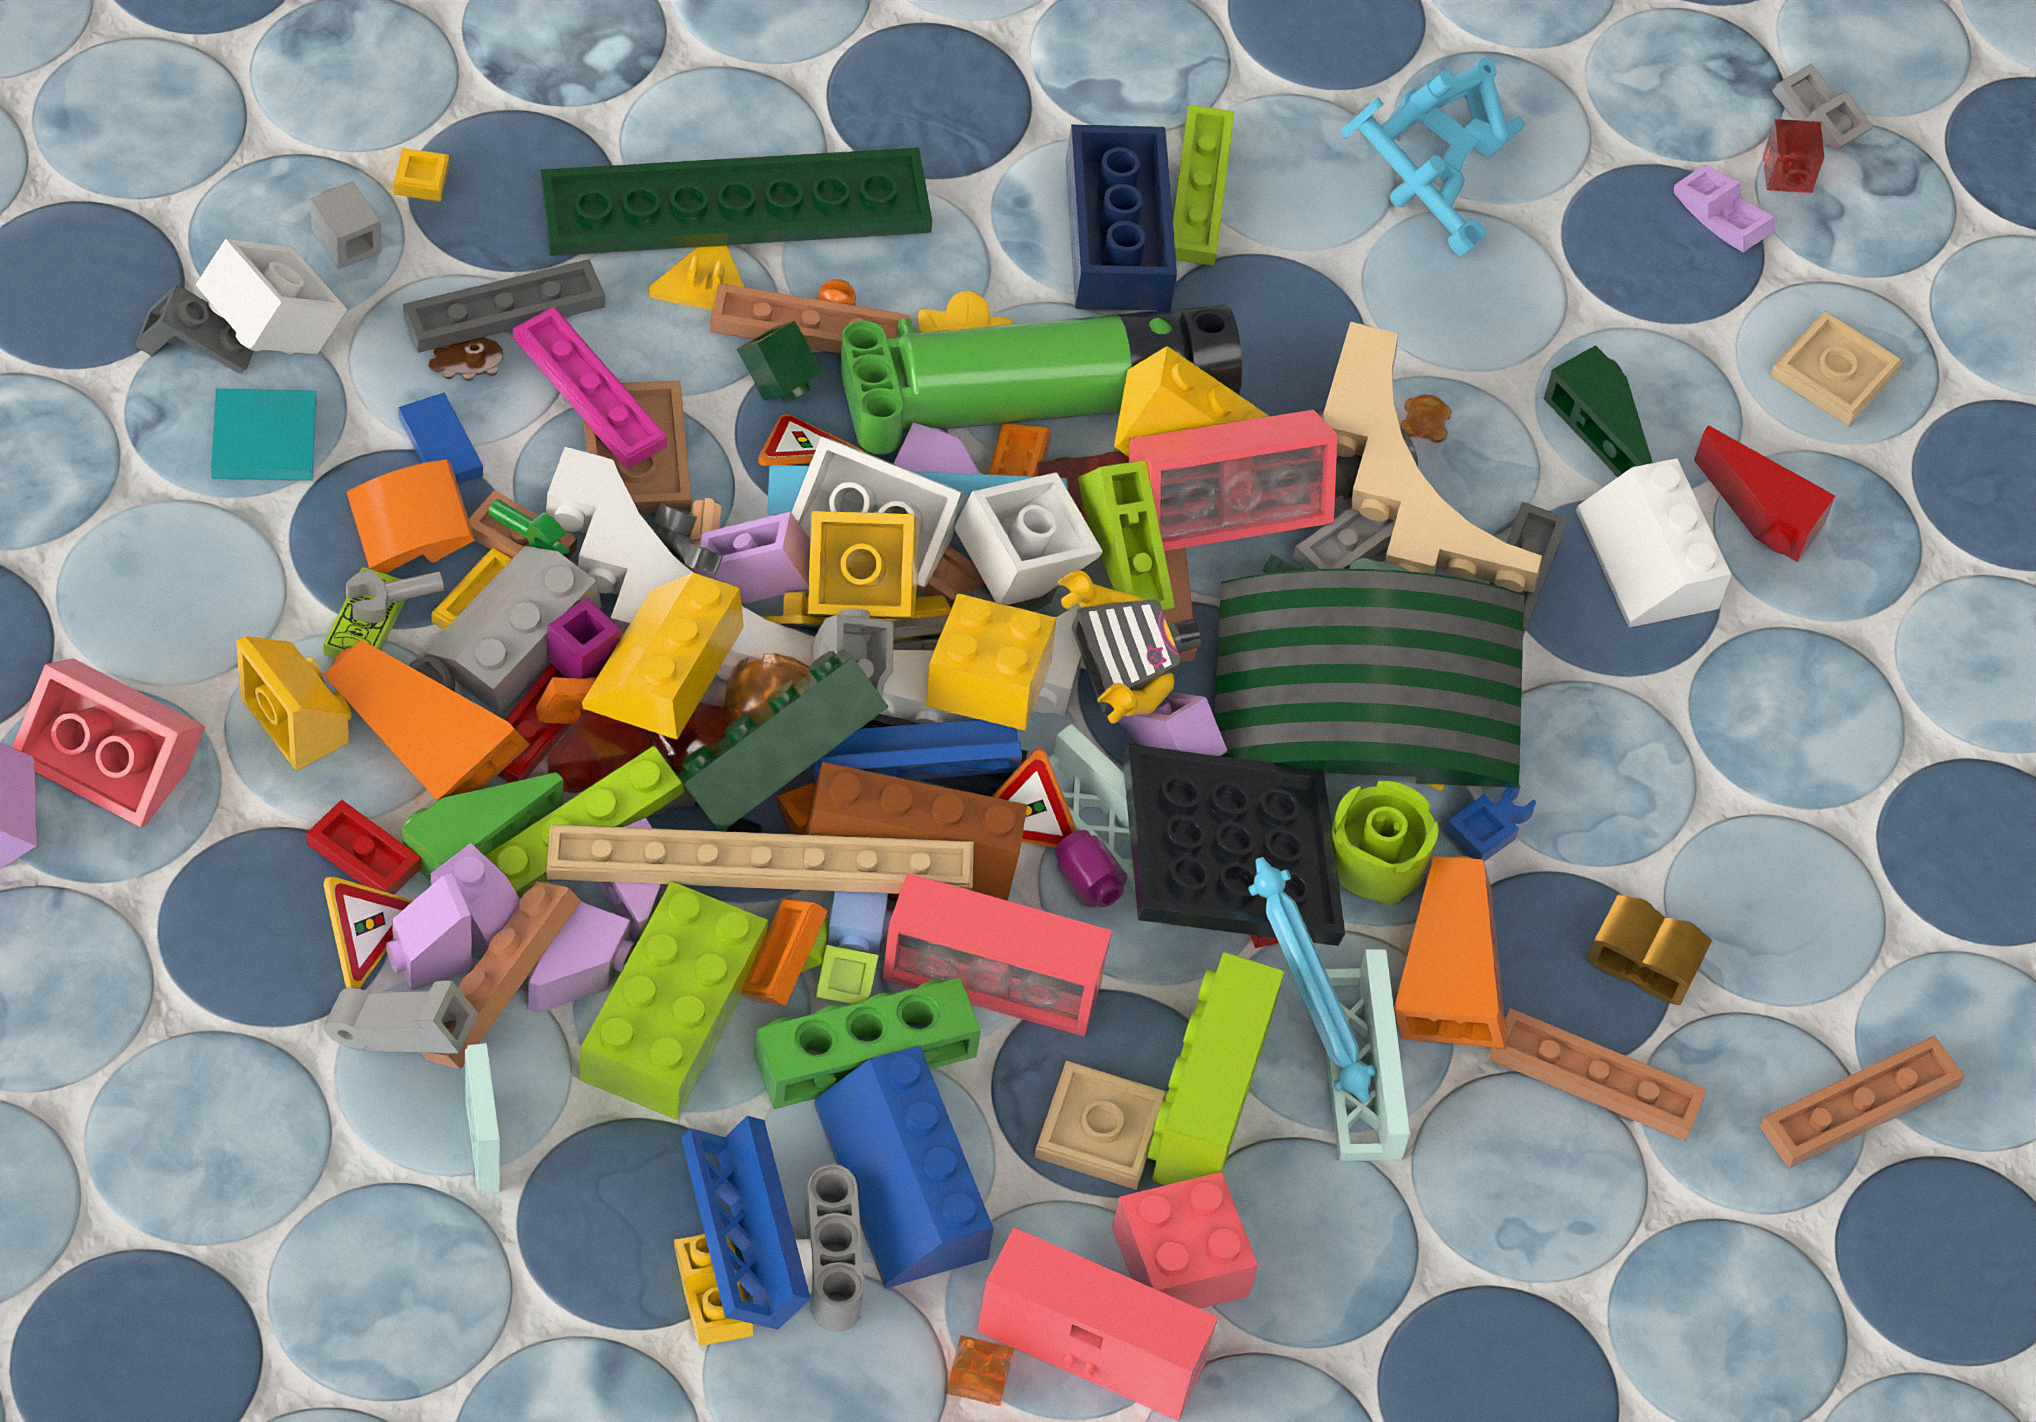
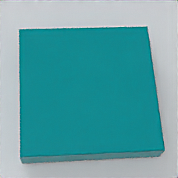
M216 388L211 461L212 479L313 481L316 391Z

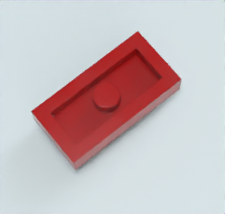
M342 799L306 833L307 845L360 884L395 895L421 869V857Z

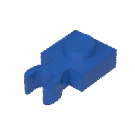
M1520 785L1519 788H1506L1501 800L1496 804L1483 794L1449 818L1444 832L1471 858L1484 860L1485 862L1516 839L1519 828L1515 824L1524 823L1531 818L1536 801L1533 799L1526 806L1521 807L1514 805L1511 801L1517 798Z

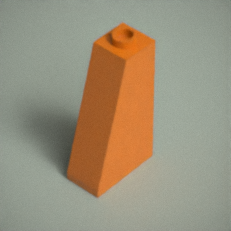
M360 640L354 647L346 648L340 652L333 660L332 667L323 674L437 801L444 797L483 789L530 745L508 721L363 640Z
M1433 856L1394 1005V1013L1402 1039L1494 1048H1505L1507 1035L1493 895L1484 860L1473 859L1467 856Z

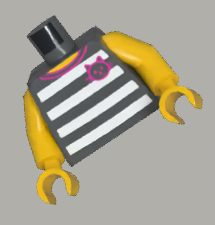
M1072 571L1057 581L1058 585L1066 586L1071 591V593L1061 598V604L1066 609H1070L1077 604L1083 607L1077 610L1072 631L1103 715L1110 713L1107 718L1110 723L1115 724L1124 716L1152 714L1174 689V682L1182 666L1179 653L1201 646L1200 632L1195 620L1189 618L1168 624L1161 604L1157 600L1144 601L1140 596L1093 584L1090 577L1084 571Z

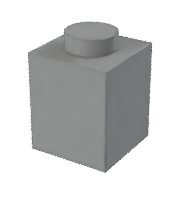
M354 181L338 188L325 190L320 195L310 198L311 230L338 270L382 252L381 221Z

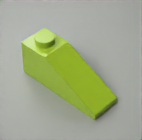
M1146 460L1103 466L1078 477L1087 525L1103 551L1100 557L1114 590L1140 596L1144 601L1157 600L1161 604L1163 611L1175 609Z

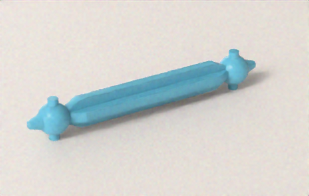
M1263 857L1256 859L1257 874L1254 878V884L1249 886V891L1252 896L1259 894L1267 898L1266 914L1326 1052L1329 1058L1341 1068L1339 1079L1334 1081V1085L1338 1091L1345 1089L1347 1092L1353 1093L1362 1104L1370 1101L1368 1086L1371 1082V1076L1377 1074L1373 1064L1366 1066L1358 1062L1359 1046L1296 902L1283 892L1286 881L1291 879L1290 873L1287 869L1280 871L1277 868L1271 867Z

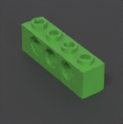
M961 977L947 981L934 979L921 984L915 989L896 994L882 992L873 995L864 1002L844 1007L841 1005H830L820 1009L816 1014L796 1019H775L764 1027L757 1028L754 1056L773 1109L818 1098L871 1058L915 1046H921L929 1069L976 1058L981 1029ZM920 1023L926 1027L922 1029H916L908 1026L907 1024ZM866 1035L874 1038L875 1040L865 1042L857 1039L856 1037ZM810 1048H817L824 1051L825 1053L814 1055L806 1052L805 1050Z

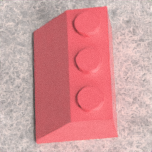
M72 658L45 664L12 748L34 757V770L39 775L131 823L143 827L187 773L205 726Z

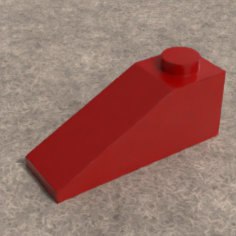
M1709 425L1704 430L1694 458L1696 464L1755 539L1766 544L1771 550L1798 562L1825 525L1835 495Z

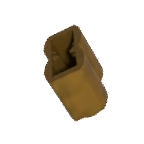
M1617 895L1586 959L1602 972L1624 981L1634 982L1640 989L1659 1000L1681 1005L1712 940L1698 926L1689 921L1664 917L1644 899Z

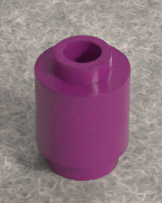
M1078 830L1065 837L1055 849V857L1058 859L1057 868L1085 906L1107 907L1115 903L1122 896L1124 885L1127 882V874L1098 836L1091 835L1087 830Z

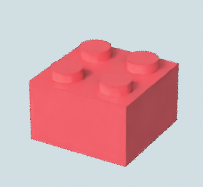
M1222 1172L1119 1197L1112 1229L1131 1279L1199 1309L1250 1296L1258 1264Z

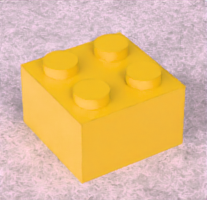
M812 511L808 614L814 617H831L836 614L839 615V611L844 609H864L870 612V619L916 620L919 518L914 514Z
M958 593L929 662L926 706L1025 731L1052 662L1057 618Z

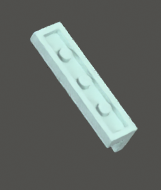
M1070 724L1056 735L1054 752L1048 758L1054 772L1060 769L1073 782V793H1062L1067 805H1072V810L1070 808L1069 810L1077 830H1087L1091 835H1096L1103 841L1126 872V884L1135 892L1132 859H1122L1114 851V840L1130 841L1124 773L1073 724ZM1079 806L1100 808L1108 815V827L1087 825L1079 817Z
M1365 949L1360 968L1325 969L1332 986L1359 985L1361 1000L1351 1010H1348L1341 1003L1340 1005L1350 1027L1366 1039V1046L1358 1053V1062L1363 1063L1368 1057L1369 1065L1373 1064L1377 1073L1371 1076L1372 1092L1369 1094L1370 1101L1362 1104L1346 1090L1338 1091L1336 1089L1334 1081L1339 1079L1341 1068L1329 1058L1325 1049L1338 1161L1402 1160L1410 1136L1387 952L1386 949ZM1361 1012L1363 1015V1020L1357 1017ZM1373 1103L1375 1113L1369 1109ZM1346 1107L1352 1111L1348 1116L1346 1113ZM1361 1118L1377 1131L1378 1143L1350 1144L1349 1128Z

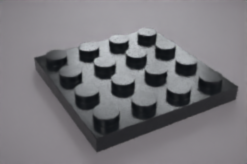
M1134 744L1127 745L1122 759L1138 920L1277 938L1266 914L1267 898L1259 894L1252 896L1249 891V886L1254 884V878L1257 874L1256 859L1263 857L1271 867L1277 868L1280 871L1286 869L1289 871L1291 879L1286 881L1283 892L1296 902L1313 943L1339 946L1345 935L1324 771Z

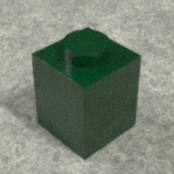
M796 321L774 326L737 348L764 400L782 396L785 402L791 401L809 391L811 388L808 381L823 373Z

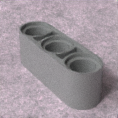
M829 1164L816 1169L809 1178L805 1223L806 1237L810 1239L812 1248L813 1285L812 1294H810L812 1314L819 1326L828 1331L840 1332L854 1326L860 1318L865 1282L856 1179L843 1166ZM834 1195L840 1198L841 1201L830 1203L822 1200L820 1197ZM834 1243L843 1246L845 1250L833 1252L825 1249L823 1246ZM834 1292L843 1293L849 1299L842 1302L833 1301L826 1295Z

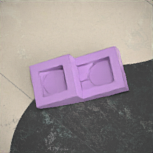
M1706 164L1674 185V194L1704 226L1743 253L1775 231V216L1740 198V182Z

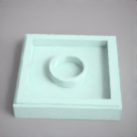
M487 1043L467 1045V1049H465V1103L477 1191H480V1194L499 1192L500 1137Z

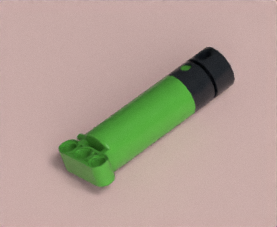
M1226 304L1178 309L1175 313L1171 310L924 333H917L912 325V321L908 318H902L897 322L898 338L887 339L886 333L881 326L871 321L860 320L852 322L842 331L841 378L857 441L864 450L873 454H887L898 449L901 444L902 431L910 430L913 422L929 428L945 430L1120 413L1128 369L1166 346L1238 395L1240 394L1242 383V355L1239 332L1234 314Z

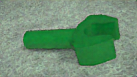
M500 499L493 501L488 510L489 516L528 539L531 547L558 551L563 556L570 553L566 546L557 542L566 534V531L547 513L543 512L535 519H532Z

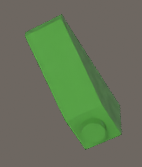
M555 772L441 798L428 809L421 808L408 818L404 827H402V842L421 857V869L419 872L431 882V873L471 843L485 856L562 806L563 778Z

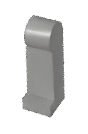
M434 981L430 991L369 993L358 988H346L340 992L324 1024V1031L338 1044L348 1048L363 1049V1051L460 1053L478 1012L453 981ZM456 1021L455 1028L450 1033L443 1023Z

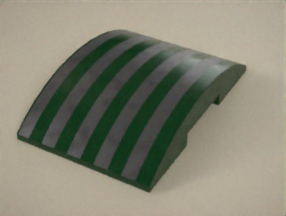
M1381 569L1294 570L1222 581L1214 713L1215 721L1227 748V752L1222 754L1221 757L1322 770L1324 773L1416 777V784L1519 788L1524 594L1504 587L1463 578Z

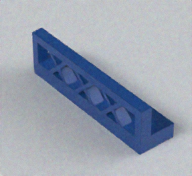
M983 720L863 728L857 730L812 764L813 784L815 785L822 762L907 780L1011 773L1021 765V741H1018L1017 729Z
M746 1116L726 1137L690 1128L681 1137L725 1317L778 1330L811 1297L765 1121ZM705 1152L718 1155L722 1174L706 1158ZM715 1192L731 1207L733 1218L717 1203ZM726 1236L742 1251L745 1263L728 1247ZM737 1281L753 1296L755 1304L741 1300Z

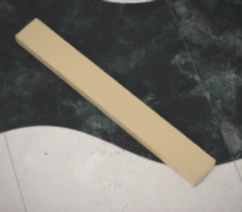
M550 825L547 880L669 884L673 881L680 885L900 894L906 874L911 873L972 891L974 842Z

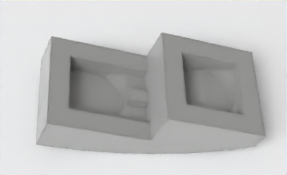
M1812 63L1779 82L1772 90L1773 94L1794 118L1814 136L1837 151L1874 127L1847 91L1836 96Z

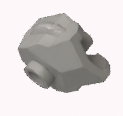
M844 609L839 611V615L836 614L826 618L813 640L814 661L829 651H834L837 654L844 649L855 659L882 697L886 680L893 672V622L870 619V612L864 609Z

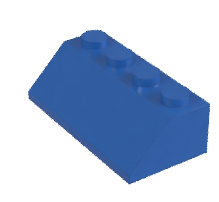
M920 1045L867 1060L815 1099L814 1106L837 1165L848 1169L856 1179L860 1225L885 1289L988 1260L994 1228Z

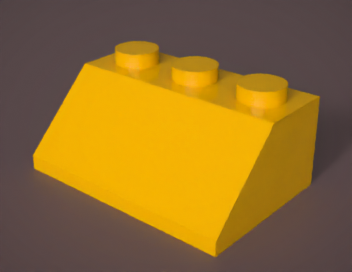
M1166 346L1128 369L1114 447L1129 457V440L1131 438L1270 416Z
M691 573L651 590L582 701L583 709L673 739H678L744 628L740 588Z

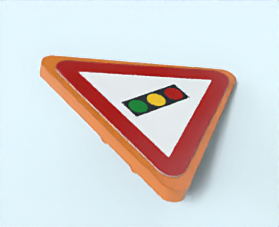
M782 414L759 454L758 463L762 466H796V464H807L810 466L821 437L833 439L860 451L863 450L790 414Z
M1042 748L1034 749L992 797L1027 804L1022 842L1056 848L1065 837L1078 830L1046 751Z

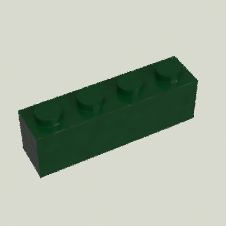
M844 649L837 654L834 651H829L817 658L808 668L810 671L809 675L795 685L792 682H788L777 688L766 699L769 705L753 717L750 714H745L737 718L725 729V738L711 748L704 745L696 749L683 760L682 765L684 768L676 775L718 831L723 832L889 707L855 659Z

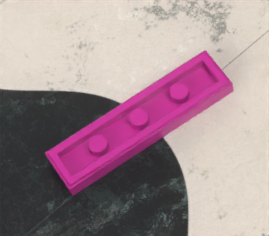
M555 307L513 328L514 340L626 470L667 448L668 436Z

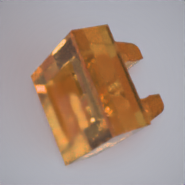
M960 1335L946 1393L1001 1406L1014 1348Z

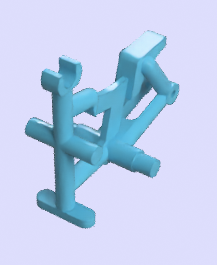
M1485 58L1479 60L1473 68L1456 76L1444 70L1435 78L1428 80L1420 89L1408 91L1402 98V105L1389 116V119L1382 126L1372 116L1384 105L1379 97H1377L1339 131L1345 139L1357 128L1404 180L1391 192V202L1397 207H1403L1417 195L1452 234L1448 238V243L1451 249L1460 257L1487 234L1484 227L1478 221L1470 218L1466 222L1452 207L1464 185L1465 179L1461 173L1463 163L1473 148L1485 157H1492L1525 126V122L1520 116L1506 123L1494 82L1497 69L1492 61ZM1465 97L1472 121L1463 127L1439 108ZM1417 122H1422L1450 144L1443 159L1439 156H1432L1420 168L1413 163L1394 141L1397 136L1408 131ZM1438 176L1444 182L1440 191L1431 183Z

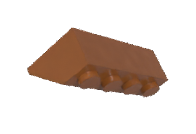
M822 762L813 788L805 835L974 842L972 891L1008 901L1020 854L1027 804ZM888 893V900H898L899 894Z

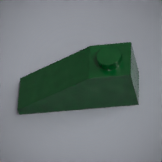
M1595 345L1552 369L1543 399L1617 477L1632 467L1653 463L1628 379L1614 360L1609 359Z

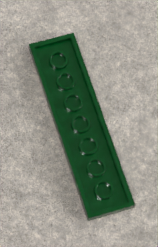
M919 148L541 170V188L550 256L931 233L933 220Z

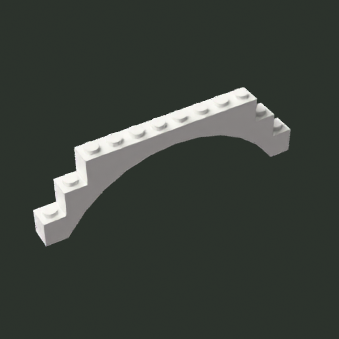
M564 447L547 493L546 513L553 517L565 531L587 533L579 553L578 567L597 581L599 593L619 595L611 615V620L621 629L622 638L651 590L694 572L672 555L639 514L613 459ZM1080 605L1056 617L1052 662L1033 709L1036 712L1065 716L1078 668L1086 669L1072 631L1077 610L1083 608ZM742 606L744 628L716 675L728 682H744L765 688L773 687L778 676L791 678L799 682L809 675L810 671L808 668L814 662L813 640L815 637L766 620ZM893 650V672L886 680L882 698L889 707L880 714L919 724L979 720L926 706L929 662L934 651Z

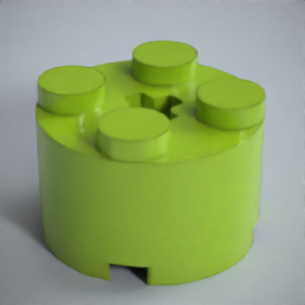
M1378 781L1376 786L1361 789L1362 785L1351 789L1338 805L1332 826L1338 881L1344 888L1355 895L1376 900L1385 905H1395L1404 896L1417 889L1424 880L1439 829L1437 820L1436 822L1434 821L1429 811L1430 804L1419 792L1402 783Z

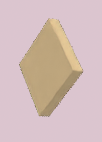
M1824 310L1774 364L1770 376L1842 423L1850 426L1900 371L1904 360Z
M1066 1061L1035 1150L1034 1158L1137 1190L1147 1161L1162 1101L1166 1100L1168 1092Z

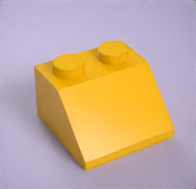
M244 636L236 641L240 699L295 771L349 743L348 720L352 718L350 708L340 693L335 692L332 694L323 683L324 679L321 670L312 657L307 656L304 658L292 642Z

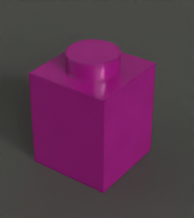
M584 598L547 625L548 662L566 678L586 679L598 677L621 639V629L589 599Z

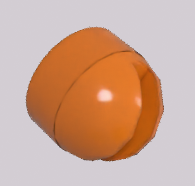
M831 279L822 285L818 292L817 300L855 306L856 295L849 282L842 279Z

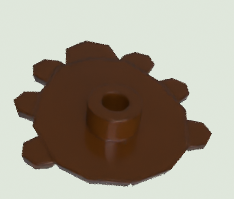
M481 337L453 344L448 348L440 347L434 349L433 353L436 357L430 359L428 366L435 373L443 372V377L448 380L453 379L456 374L463 375L466 381H472L475 375H482L484 373H487L489 376H495L498 373L497 366L503 359V349L496 341Z

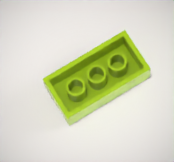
M671 881L580 1047L579 1080L678 1120L743 996L741 994L742 988L767 935L768 920Z
M1225 952L1222 954L1217 972L1210 969L1206 970L1199 991V1001L1195 1013L1192 1012L1186 1029L1180 1057L1177 1056L1168 1085L1170 1088L1166 1100L1162 1101L1155 1122L1154 1135L1147 1158L1156 1161L1152 1177L1153 1182L1169 1185L1218 1172L1223 1173L1271 1024L1284 975L1283 970Z

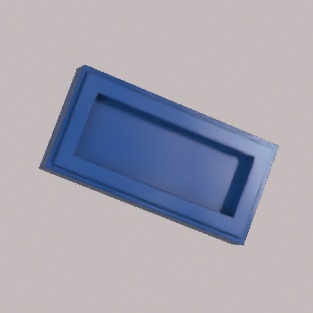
M445 392L398 407L399 420L422 463L447 459L452 465L457 484L483 476V464Z

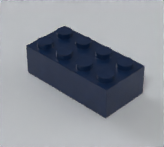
M1071 124L1066 155V175L1075 309L1171 310L1177 278L1165 127Z

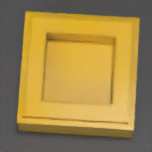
M402 148L393 183L394 195L441 202L450 166V155Z

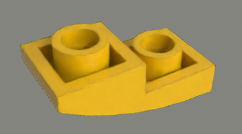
M705 1234L675 1239L674 1247L698 1345L703 1346L753 1336L752 1323L725 1317ZM726 1236L728 1247L736 1255L732 1241ZM737 1281L741 1300L747 1302L742 1286Z

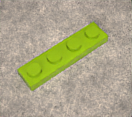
M1188 105L1173 212L1176 260L1211 266L1215 264L1235 111Z
M652 746L485 855V857L507 876L519 899H521L537 881L543 883L550 881L547 880L550 825L625 827L650 816L685 793V789L657 748Z

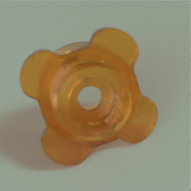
M1423 394L1409 398L1405 402L1404 409L1407 412V416L1401 422L1400 427L1410 437L1417 436L1422 439H1430L1434 443L1443 442L1447 438L1448 431L1445 429V423L1451 418L1452 411L1443 400L1434 395Z

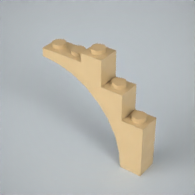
M1350 322L1322 419L1337 433L1338 456H1362L1353 487L1351 510L1359 511L1362 516L1374 521H1386L1387 519L1396 521L1385 562L1398 565L1410 572L1436 574L1437 569L1445 570L1451 577L1468 580L1477 578L1493 582L1496 586L1522 592L1525 590L1534 593L1539 577L1542 555L1507 544L1471 524L1440 497L1417 467L1402 437L1393 401L1392 376L1397 352L1398 333Z

